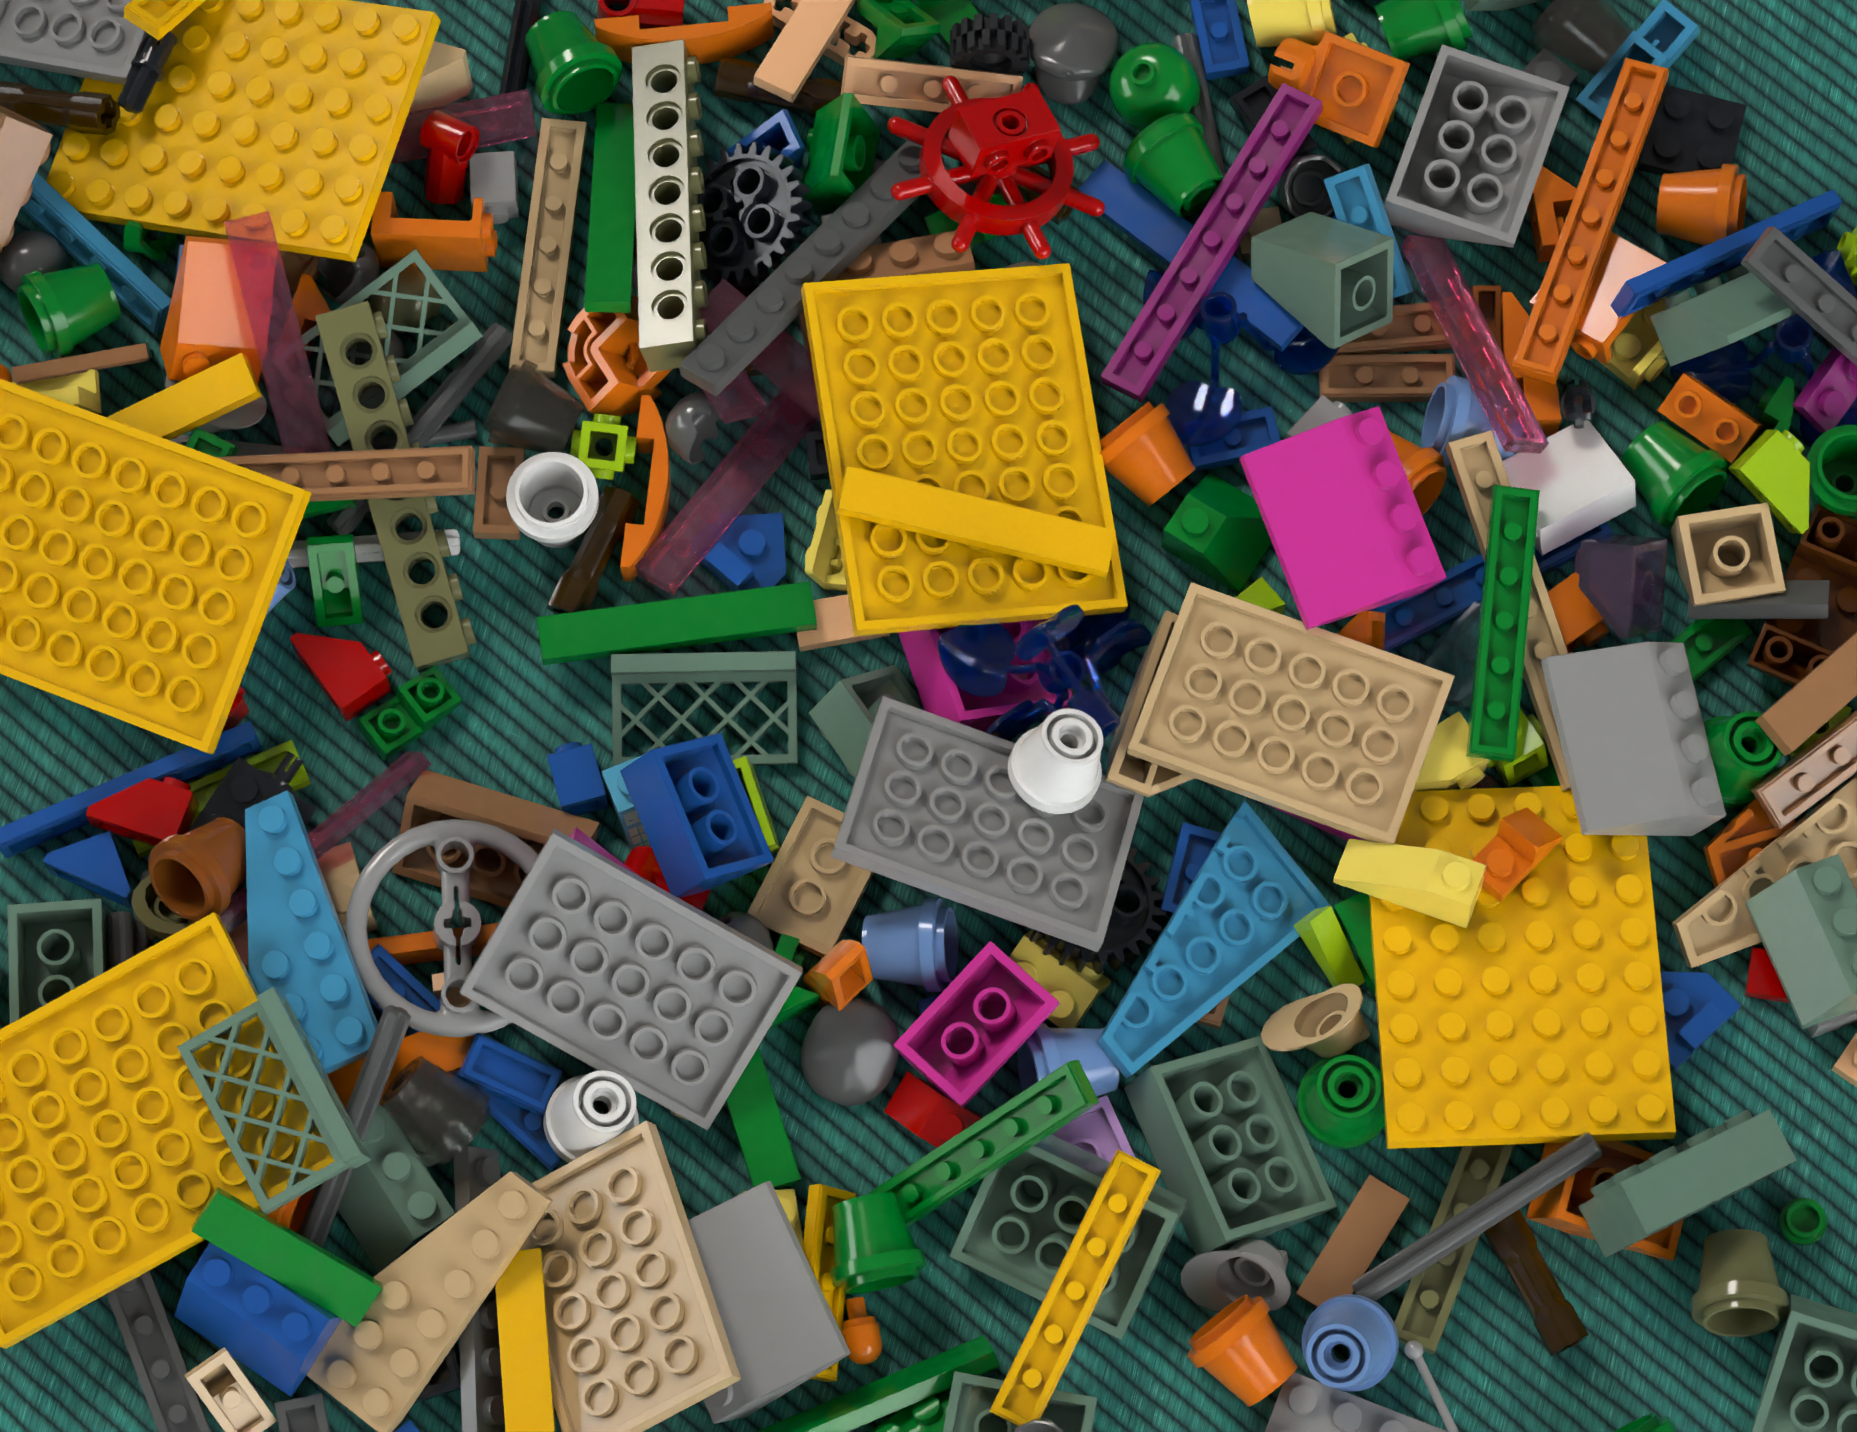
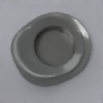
M1074 2L1060 3L1042 11L1034 19L1029 29L1030 57L1035 64L1037 84L1042 93L1051 101L1066 105L1079 104L1087 100L1095 92L1102 74L1112 65L1117 53L1118 34L1110 18L1100 10L1086 4Z
M853 998L840 1012L831 1003L818 1012L805 1035L801 1048L803 1075L810 1088L817 1095L842 1106H855L872 1100L886 1088L893 1076L899 1056L894 1043L900 1038L898 1029L889 1012L880 1004L865 998Z

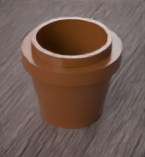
M218 817L183 835H170L155 845L150 852L148 865L151 883L160 900L172 912L193 922H197L213 912L221 915L228 908L231 895L246 878L245 829L232 819Z

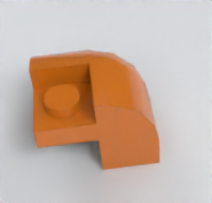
M632 294L631 313L585 312L584 307L567 329L572 332L567 348L568 362L563 363L568 380L590 413L613 416L634 413L640 409L641 395H651L654 401L662 394L657 385L672 369L650 372L639 349L637 296Z

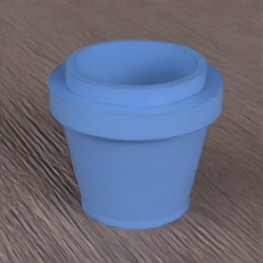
M1452 375L1446 382H1441L1437 385L1430 398L1423 421L1421 447H1432L1444 456V464L1447 467L1450 464L1445 448L1448 442L1492 430L1503 461L1513 456L1521 432L1522 411L1519 407L1471 386L1467 378Z
M926 898L923 904L867 915L865 917L862 928V945L866 948L874 979L925 987L927 992H943L947 988L948 982H952L955 979L958 967L957 923L953 909L946 907L942 898Z
M1042 1023L1017 1050V1068L1022 1092L1068 1061L1079 1060L1096 1096L1115 1091L1119 1084V1069L1097 1043L1104 1028H1049L1045 1023Z
M1344 1294L1326 1300L1311 1313L1302 1333L1303 1356L1312 1375L1322 1384L1341 1391H1362L1376 1385L1389 1373L1398 1354L1399 1338L1391 1316L1377 1302L1361 1295ZM1337 1344L1345 1345L1350 1351L1349 1359H1338L1334 1354V1346Z

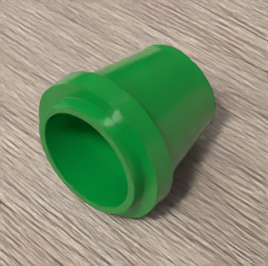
M1384 0L1374 6L1392 54L1401 60L1438 53L1442 44L1463 51L1468 49L1465 40L1473 37L1459 0Z
M558 11L548 14L538 20L526 35L525 44L537 78L536 94L544 108L549 112L567 115L584 113L597 107V103H603L615 90L622 75L621 61L613 48L601 43L575 13L571 11Z
M1171 113L1157 119L1133 139L1125 153L1123 171L1131 182L1143 185L1179 218L1191 216L1205 208L1224 178L1203 138V126L1190 113Z
M98 263L43 274L35 270L23 275L21 279L22 286L17 288L20 309L35 343L44 354L50 353L55 359L71 355L75 346L120 319V308L114 289L106 273Z
M1665 421L1657 422L1640 433L1628 446L1621 459L1622 464L1635 479V485L1650 505V515L1663 527L1672 526L1677 516L1702 513L1717 498L1727 480L1726 471L1728 463L1716 450H1706L1669 426Z
M1843 425L1824 432L1813 443L1806 458L1810 462L1809 491L1814 507L1816 504H1819L1834 513L1855 519L1857 518V425ZM1845 480L1850 483L1852 490L1842 492L1837 488L1836 482Z
M1745 711L1735 716L1714 717L1703 723L1724 808H1739L1753 801L1756 797L1751 789L1775 771V766L1782 756V752L1755 721L1762 713Z
M1342 1054L1335 1058H1323L1315 1063L1305 1073L1297 1093V1112L1305 1130L1318 1142L1336 1149L1358 1148L1375 1139L1385 1127L1381 1071L1368 1060L1350 1054ZM1345 1083L1351 1084L1356 1089V1095L1352 1098H1344L1339 1093V1087Z
M882 1192L863 1195L832 1206L834 1268L830 1270V1275L834 1287H843L845 1294H862L900 1286L919 1277L918 1271L926 1266L924 1252L922 1249H917L895 1198V1193Z

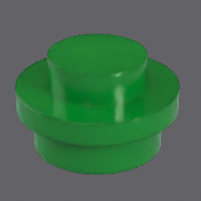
M1796 1198L1789 1201L1781 1210L1779 1228L1783 1236L1791 1243L1807 1246L1814 1244L1824 1235L1827 1228V1216L1824 1209L1816 1201L1809 1198Z

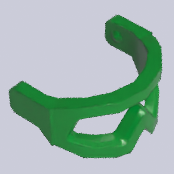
M128 221L124 228V250L132 253H143L154 260L166 261V251L175 249L178 234L167 232L165 238L149 241L146 244L144 241L150 229H144L140 223Z

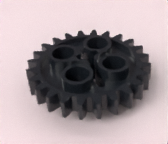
M752 142L750 148L741 143H736L734 154L724 148L721 149V162L719 163L707 158L708 172L705 175L703 174L705 191L702 194H698V204H702L706 220V230L699 232V242L704 243L707 255V269L700 270V273L719 285L723 283L735 289L739 283L751 288L754 283V277L764 282L769 277L768 269L776 270L782 264L780 259L783 256L788 258L793 253L790 248L792 244H802L805 241L798 234L799 228L811 225L810 221L802 217V212L813 207L812 203L801 198L811 190L810 186L800 181L804 172L794 167V160L782 154V152L769 145L765 148L756 142Z
M1137 849L1129 850L1105 938L1098 952L1037 930L1032 932L1029 940L1030 942H1036L1043 939L1047 944L1042 954L1046 956L1056 950L1060 953L1059 965L1061 966L1069 958L1075 959L1077 972H1082L1087 962L1092 963L1096 974H1101L1106 962L1115 972L1119 971L1124 960L1130 965H1134L1140 954H1147L1153 941L1156 940L1162 929L1159 925L1165 917L1166 911L1161 910L1160 904L1164 894L1153 892L1159 884L1160 878L1146 877L1145 874L1151 863L1147 861L1136 864L1133 859L1136 856ZM1116 905L1125 908L1128 913L1119 910Z

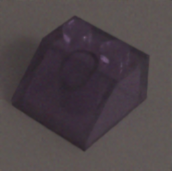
M1614 534L1581 541V548H1579L1575 557V571L1579 575V588L1619 638H1632L1662 630L1668 539Z

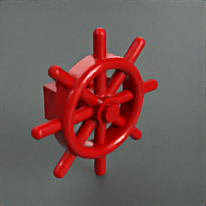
M952 75L946 76L942 81V88L952 106L943 110L932 121L928 129L898 116L888 120L887 128L890 133L922 146L919 157L920 177L895 183L891 187V196L895 200L901 201L928 194L934 204L945 215L959 223L951 241L953 250L958 253L965 252L969 248L976 231L1004 236L1023 234L1035 257L1046 259L1051 254V247L1040 227L1055 217L1063 204L1093 217H1099L1105 211V205L1101 200L1070 188L1074 174L1072 156L1095 151L1100 145L1099 137L1096 134L1089 133L1065 140L1060 132L1061 129L1042 97L1038 85L1035 83L1025 84L1021 92L998 98L969 99L959 80ZM941 154L962 162L964 166L946 170ZM1047 163L1051 179L1025 168ZM975 182L977 185L973 196L958 186ZM1017 185L1041 196L1026 203ZM1000 193L1007 205H996L989 202L993 194Z

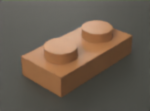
M479 446L473 525L474 538L520 540L521 531L512 521L508 511L506 491L513 472L526 460L525 448Z

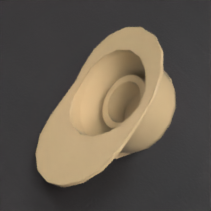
M1353 983L1341 984L1325 992L1305 997L1283 1006L1273 1013L1264 1024L1261 1032L1263 1044L1270 1050L1279 1052L1306 1047L1322 1058H1335L1344 1054L1354 1045L1366 1040L1370 1036L1369 1026L1360 1011L1363 1000L1361 989Z

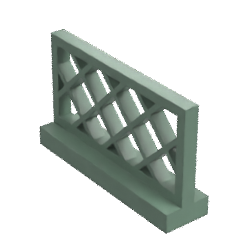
M416 249L338 308L341 309L362 303L371 294L391 297L388 321L385 324L389 336L385 338V357L389 353L391 330L418 333L416 353L408 359L395 358L396 363H401L397 366L401 381L393 383L398 400L483 337ZM413 262L426 277L423 296L396 293L399 273ZM393 278L391 292L378 290ZM430 284L442 299L428 297ZM395 298L423 301L419 328L392 325ZM427 303L446 304L458 321L445 331L424 329ZM315 325L273 357L271 361L339 447L350 438L342 409L328 419L317 405L319 385L333 387L335 385L333 381L320 380L323 353H325L321 336L319 347L306 346L309 341L320 334L318 325ZM423 334L437 336L422 347ZM357 345L352 347L348 354L352 364L355 363V357L371 359L372 354L356 352ZM298 350L318 352L315 379L296 377L284 361ZM300 382L314 384L313 397L309 395ZM377 387L368 388L363 392L360 403L368 409L377 408L384 402L385 392Z
M796 651L611 654L613 767L636 758L623 757V738L636 725L654 742L647 752L664 747V743L681 725L686 727L696 738L703 737L686 720L704 702L709 704L723 718L708 736L720 733L729 724L747 741L734 755H730L732 760L747 756L753 765H798ZM734 683L746 697L727 715L710 696L721 684ZM742 683L758 684L750 692ZM767 683H787V701L774 714L755 697ZM676 684H688L700 696L682 716L663 698ZM696 684L712 685L703 692ZM622 685H642L654 697L636 717L622 704ZM650 685L666 686L657 693ZM750 701L770 718L752 737L732 720ZM658 702L677 719L659 739L640 722ZM787 709L788 727L779 720V717ZM622 712L631 720L623 730ZM775 723L788 735V754H768L756 741ZM752 746L760 755L743 754Z
M274 987L256 996L258 1001L177 1047L256 1200L266 1215L350 1167L356 1169L371 1160L366 1147L285 994ZM256 1016H259L266 1029L260 1049L237 1043L242 1024ZM230 1032L228 1040L220 1038L221 1036ZM271 1041L275 1046L278 1054L268 1052ZM211 1042L226 1046L218 1073L202 1069L194 1052ZM235 1049L258 1055L250 1082L227 1076ZM266 1057L283 1062L287 1069L282 1090L258 1084ZM207 1077L216 1079L213 1089ZM224 1082L247 1087L240 1114L223 1110L219 1099ZM293 1083L300 1095L290 1093ZM256 1090L279 1096L271 1123L248 1117ZM288 1099L304 1103L309 1111L303 1132L280 1126ZM228 1118L238 1120L235 1130ZM246 1123L269 1129L261 1156L245 1152L240 1143ZM315 1124L322 1137L312 1135ZM278 1132L301 1138L293 1165L270 1159ZM310 1140L327 1145L335 1162L319 1171L302 1168ZM249 1159L259 1162L257 1171L254 1170ZM268 1164L291 1170L286 1190L272 1198H269L262 1185ZM300 1173L309 1175L297 1183Z

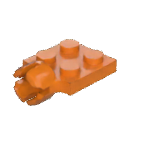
M1325 31L1323 39L1318 45H1311L1294 38L1284 39L1274 56L1292 62L1294 66L1291 69L1282 65L1278 67L1270 64L1268 81L1271 86L1279 89L1282 83H1285L1322 101L1323 110L1314 124L1371 147L1379 148L1411 63Z

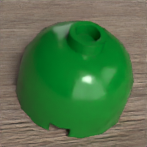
M1161 42L1143 43L1129 49L1117 60L1110 75L1109 93L1119 116L1129 126L1141 132L1148 125L1165 115L1189 113L1192 106L1196 108L1200 98L1201 83L1196 68L1178 49Z

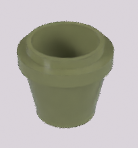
M1730 1229L1716 1232L1705 1238L1703 1241L1698 1289L1691 1299L1692 1317L1696 1323L1717 1335L1746 1337L1768 1332L1786 1318L1789 1312L1788 1295L1780 1287L1768 1239L1764 1234L1747 1229Z

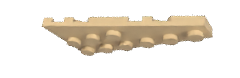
M1857 774L1672 922L1687 967L1693 968L1762 942L1745 903L1797 868L1839 854L1857 892Z
M508 1172L373 1277L382 1283L381 1291L357 1327L343 1319L341 1320L310 1368L307 1376L377 1432H395L553 1200L517 1172Z

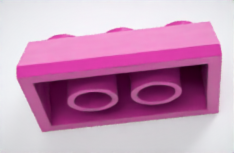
M990 941L894 1043V1046L901 1056L932 1085L960 1107L964 1108L1060 1003Z

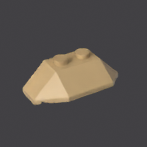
M1167 610L1164 612L1139 664L1109 749L1105 781L1146 797L1195 779L1127 754V748L1178 617L1177 614Z

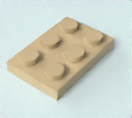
M807 796L747 913L759 919L768 929L769 933L779 938L782 933L800 939V947L823 958L839 943L874 872L831 857L844 813Z

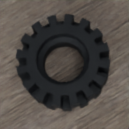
M981 13L975 14L974 20H971L969 17L961 19V24L956 22L953 25V30H950V67L1023 76V71H1028L1030 64V33L1028 26H1023V21L1017 19L1012 22V16L1004 15L1001 19L998 18V13H990V18H983Z

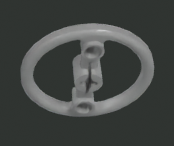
M451 819L434 821L411 828L393 838L376 852L362 870L353 888L347 911L346 937L364 988L383 1010L388 1005L407 1010L411 1016L409 1026L418 1031L437 1036L467 1037L475 1036L476 1033L485 1034L512 1023L491 1010H481L479 1004L473 1000L467 1006L460 1008L451 1005L446 998L447 992L452 988H461L473 968L472 949L478 942L480 934V914L470 904L469 873L472 870L474 846L480 844L506 855L518 864L526 874H528L538 857V854L518 837L496 826L472 820ZM429 845L435 849V865L438 873L441 875L442 906L435 915L432 933L434 942L443 951L444 985L441 990L440 1009L437 1012L424 1010L408 1002L392 989L374 963L367 936L368 911L372 897L381 880L405 856ZM448 850H460L465 854L468 861L460 868H450L443 862L442 855ZM454 891L458 893V919H460L461 926L464 927L459 942L460 965L456 964V937L453 936V930L449 928L455 912Z

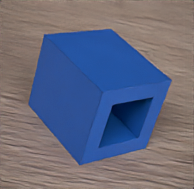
M581 742L563 744L555 749L556 753L547 755L562 811L579 816L608 808L592 743L583 746Z

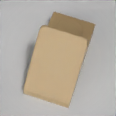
M225 1347L185 1374L188 1382L225 1432H263L277 1422L274 1414L248 1380L239 1363Z

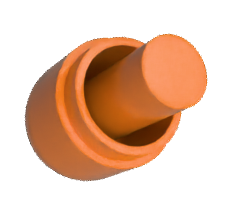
M864 1297L850 1298L845 1300L849 1320L842 1322L843 1329L841 1332L851 1352L848 1358L856 1364L867 1365L874 1362L882 1351L879 1323H876L875 1316H867Z

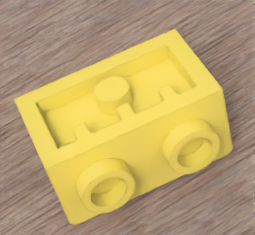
M1663 300L1636 312L1610 346L1612 359L1607 365L1603 364L1633 390L1644 379L1650 383L1653 382L1668 363L1664 359L1666 356L1649 317L1666 309Z

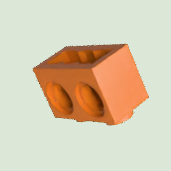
M1691 373L1682 374L1657 410L1702 443L1716 450L1731 463H1734L1749 448L1764 427V424Z

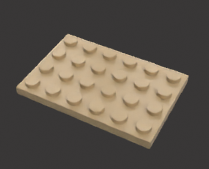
M1191 582L1127 748V754L1362 839L1394 844L1455 676L1319 627L1306 630L1302 621Z
M646 1120L531 1183L553 1201L519 1250L541 1248L553 1404L562 1432H643L741 1380L655 1124Z

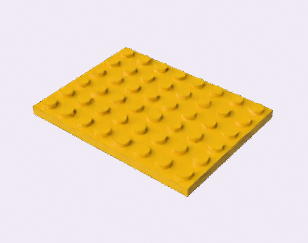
M206 0L170 30V32L176 35L178 42L162 70L165 75L163 80L156 82L142 112L130 113L120 106L121 117L116 124L115 132L107 136L81 133L73 128H66L46 182L88 220L126 225L128 221H134L142 224L144 229L175 234L275 243L277 250L356 262L441 20L435 12L352 0ZM84 78L79 92L110 94L114 101L118 102V97L124 85Z
M1070 263L803 283L801 288L802 302L854 636L1124 612L1128 604L1116 533L1109 571L1106 577L1103 578L836 513L844 471L847 465L1115 530L1104 462L1100 454L1102 450Z
M0 379V674L214 755L312 493Z
M1561 786L1413 791L1394 844L1439 849L1472 860L1497 835L1499 823L1503 817L1527 807L1562 835L1563 838L1501 903L1482 888L1467 928L1369 895L1387 1149L1569 1143L1588 1132L1597 1142L1675 1138L1676 1124L1647 836L1582 835L1572 790L1563 792Z
M215 912L0 1029V1347L7 1349L204 1241V1238L193 1233L191 1229L217 1187L258 1211L261 1210L177 1048L179 1045L258 1001L256 996L259 994L220 916ZM259 1016L242 1024L237 1043L260 1049L266 1029ZM230 1032L221 1036L220 1038L228 1040ZM271 1041L268 1052L278 1054L275 1046ZM211 1042L195 1051L194 1054L201 1068L218 1073L226 1046ZM235 1049L227 1076L250 1082L258 1055ZM266 1057L258 1084L282 1090L287 1073L283 1062ZM207 1077L213 1089L216 1079ZM224 1082L219 1099L223 1110L240 1114L247 1087ZM293 1083L290 1093L300 1095ZM256 1090L248 1117L271 1123L279 1096ZM288 1099L280 1126L303 1132L309 1114L306 1105L302 1102ZM228 1118L235 1130L238 1120ZM246 1123L240 1142L245 1152L261 1156L269 1129ZM315 1124L312 1135L322 1137ZM278 1132L270 1159L293 1165L301 1138ZM310 1140L302 1168L319 1171L335 1162L327 1145ZM249 1159L254 1170L257 1171L259 1162ZM268 1164L262 1185L269 1198L286 1190L291 1170ZM300 1173L297 1183L309 1175Z

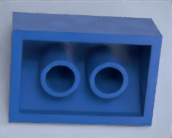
M721 733L652 749L620 770L672 895L682 898L708 891L774 861Z
M209 1243L187 1277L174 1317L219 1348L225 1347L235 1359L290 1397L294 1395L342 1320L212 1243Z

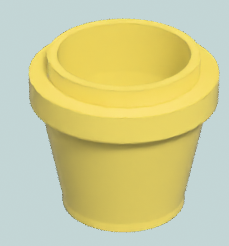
M1247 0L1258 48L1279 47L1280 43L1287 38H1294L1311 45H1318L1323 39L1325 31L1337 34L1331 0Z

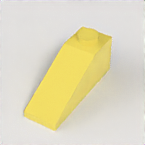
M1460 711L1437 724L1413 791L1453 790L1458 786L1461 790L1469 789L1485 777L1483 772L1486 770L1489 759L1466 756L1469 725Z
M1348 839L1334 875L1333 883L1467 928L1482 889L1486 865L1439 849Z

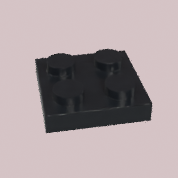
M1665 85L1644 142L1637 170L1662 176L1664 173L1722 168L1723 164H1732L1747 105Z

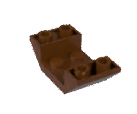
M1819 504L1815 506L1809 520V528L1802 535L1784 580H1830L1829 617L1826 619H1766L1746 665L1792 686L1800 682L1857 632V520L1834 513Z

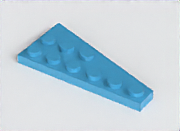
M287 790L245 809L249 976L258 994L272 987L285 994L325 1072L329 1074L366 1057L378 1023L295 798Z
M1245 800L1236 808L1097 1040L1098 1045L1126 1079L1300 937L1293 926L1314 909L1331 906Z

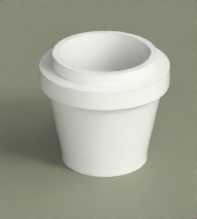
M545 452L530 457L516 468L508 482L506 502L512 521L523 534L544 546L564 548L577 542L592 523L598 510L599 493L592 472L581 460L566 453ZM553 507H561L565 511L563 516L558 519L549 517L548 512Z
M1065 708L1052 712L1038 727L1024 733L1016 742L1008 759L1009 779L1017 794L1032 807L1052 814L1072 813L1086 806L1094 797L1102 777L1100 755L1103 747V734L1101 728L1088 714L1080 710Z
M605 1070L579 1075L562 1083L552 1094L543 1116L544 1132L548 1143L555 1153L570 1163L639 1125L636 1095L630 1083L621 1075ZM603 1101L606 1103L608 1113H597L593 1107V1102Z

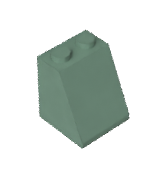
M1308 212L1252 237L1251 279L1327 347L1335 349L1393 322V237L1314 212Z

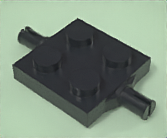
M288 751L274 774L258 770L238 757L188 832L218 817L232 819L245 829V809L287 790L293 794L306 827L317 809L298 797L289 785L301 765L304 764V761Z

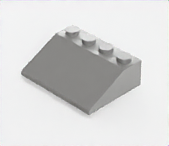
M1442 44L1384 204L1390 224L1423 236L1513 248L1570 87Z
M1641 642L1550 656L1541 660L1582 835L1693 836L1726 816L1684 643Z
M771 1181L764 1182L688 1220L741 1376V1380L703 1399L714 1424L748 1417L851 1354Z

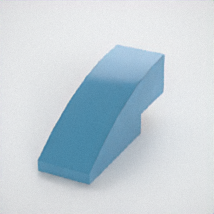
M1662 0L1637 31L1633 30L1578 95L1576 101L1602 121L1625 58L1669 69L1701 32L1698 25L1667 0Z

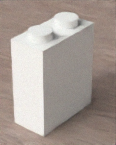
M1589 420L1584 421V428L1576 429L1574 424L1502 461L1511 487L1540 490L1535 547L1541 555L1636 506L1635 479Z

